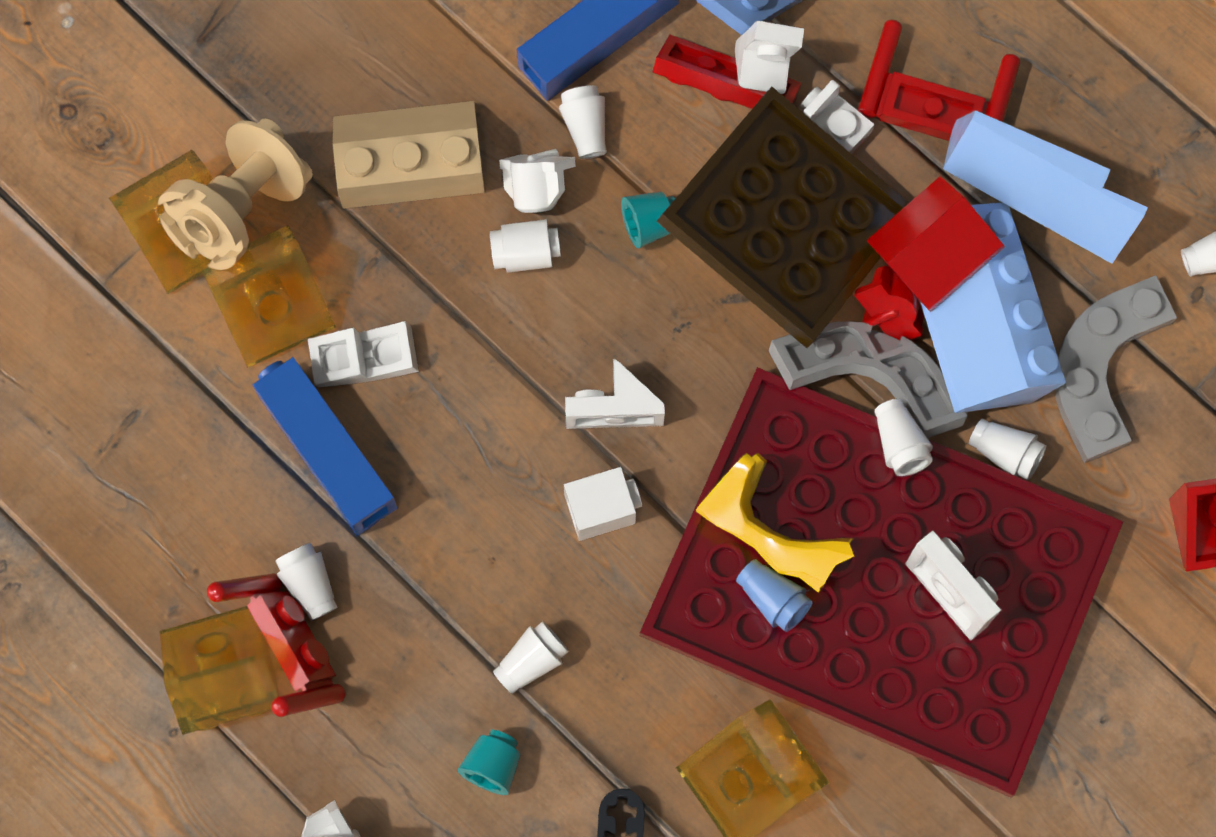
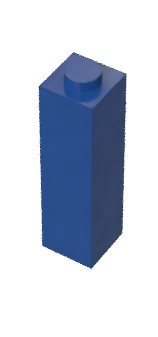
M582 0L517 48L518 68L545 100L549 101L677 6L679 0Z
M294 357L285 363L283 361H276L262 370L258 375L259 380L252 384L259 399L356 536H359L398 509L392 494Z

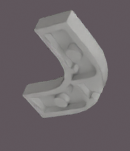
M1156 275L1113 292L1092 304L1073 323L1061 345L1058 359L1066 383L1055 389V397L1062 419L1083 463L1128 446L1132 441L1111 399L1106 375L1108 362L1117 349L1131 340L1173 324L1177 319Z
M847 321L829 323L808 348H805L791 335L771 341L768 351L789 390L830 376L853 373L874 379L886 386L896 399H901L927 438L961 427L967 418L965 412H954L943 373L937 364L920 347L903 336L899 341L887 334L872 330L873 326L867 323Z

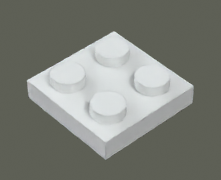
M931 531L916 544L905 564L971 641L985 630L1001 611L996 605L998 596L986 580L980 576L974 579L961 564L965 561L964 556L949 538L944 537L940 539L934 531Z

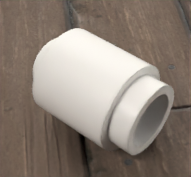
M547 219L501 225V230L490 231L494 269L506 268L507 273L550 268L553 267L552 258L561 257L558 228L548 229Z

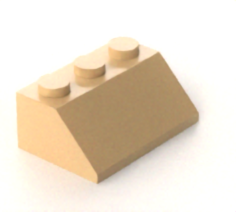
M474 101L333 117V153L336 183L343 209L485 193Z

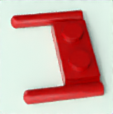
M894 19L887 20L884 23L857 111L865 117L880 118L879 121L950 141L956 120L975 110L1001 122L1004 121L1020 66V59L1017 55L1006 54L1003 56L991 98L988 102L985 101L986 98L964 91L895 71L894 74L889 73L902 32V25Z
M275 573L217 581L208 586L207 596L213 602L250 597L252 602L247 607L296 692L278 696L272 701L271 709L276 716L284 717L338 704L344 700V688L340 684H333L331 680L336 674L329 663L326 649L315 639L304 620V611L301 605L291 597L289 591H280L282 581Z

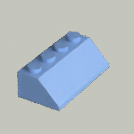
M1004 203L976 204L971 206L1000 239L1005 248L933 311L929 312L921 303L955 413L1031 404L1066 383L1010 207Z

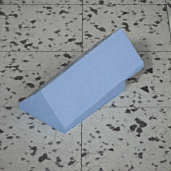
M976 110L957 119L953 126L943 167L945 171L1111 264L1147 211L1148 207L1103 188L1111 170Z

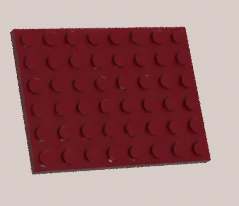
M757 367L639 636L1012 798L1015 796L1123 521L931 440L929 441L933 446L930 452L933 459L932 463L915 474L897 476L893 468L886 466L877 417L803 386L789 390L782 377ZM746 453L751 457L759 453L767 461L751 500L755 518L773 531L791 539L824 540L854 538L849 543L854 557L835 565L824 587L819 592L799 577L781 574L805 588V596L812 601L811 608L804 618L788 632H785L779 626L773 628L743 590V587L736 582L740 572L755 559L762 565H766L772 570L774 569L752 546L733 534L715 526L696 512L701 502ZM931 531H934L940 539L944 537L949 538L964 556L965 561L961 564L974 579L980 576L986 580L998 596L996 605L1001 611L987 628L971 641L905 564L916 544Z

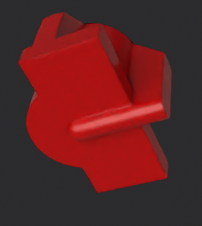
M889 266L877 268L872 283L856 289L854 294L866 309L862 323H867L871 326L879 325L885 334L899 341L902 336L909 340L921 336L923 333L924 313L920 300Z

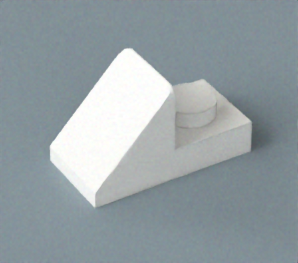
M756 21L735 43L739 85L743 88L765 92L772 86L780 94H784L787 86L790 57L802 48L804 28Z
M613 359L614 396H604V392L600 390H581L575 393V397H565L566 429L664 426V403L616 359Z

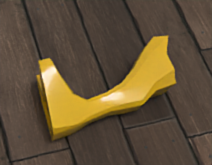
M746 453L701 502L696 512L715 526L733 534L752 546L777 573L799 577L819 592L824 587L835 565L854 557L849 544L854 538L824 540L791 539L773 531L755 518L751 500L767 461L759 453H756L753 457Z

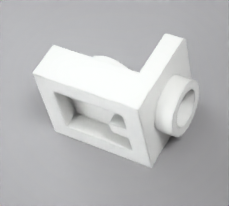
M831 80L823 90L819 87L814 88L802 102L800 110L852 154L872 133L875 124L838 95L840 85Z

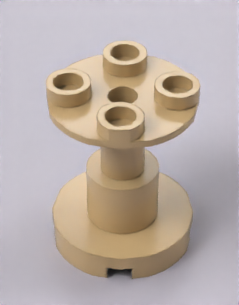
M265 118L261 119L258 123L239 121L229 128L226 137V147L229 157L237 169L230 177L216 176L207 186L193 180H178L158 200V205L163 204L165 211L159 218L171 240L192 259H195L199 253L211 259L212 261L207 265L210 268L217 270L229 269L246 253L249 238L242 220L252 211L251 197L258 190L266 196L280 201H293L304 193L306 183L312 178V169L308 163L298 157L294 149L283 139L284 136L281 128L272 120Z

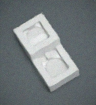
M406 321L363 332L350 328L308 339L314 384L317 387L363 383L419 372L412 328Z

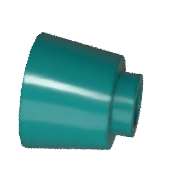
M660 191L622 197L621 210L624 224L636 248H641L671 234L656 221L675 200L674 196L666 197Z
M494 729L490 730L488 736L480 735L457 769V772L467 781L484 790L499 795H509L520 759V753L516 749L518 741L512 736Z

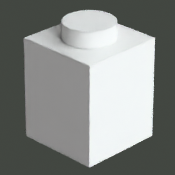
M621 467L564 484V496L579 541L635 524V509L642 507V502L635 480L629 479L625 481Z

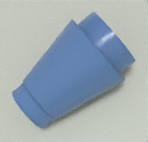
M757 559L747 564L737 577L736 582L743 587V590L773 628L779 626L785 632L790 631L804 618L811 608L812 601L805 596V588L766 565H762Z

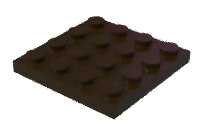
M771 86L656 222L805 348H808L881 258L868 244L867 240L909 202Z

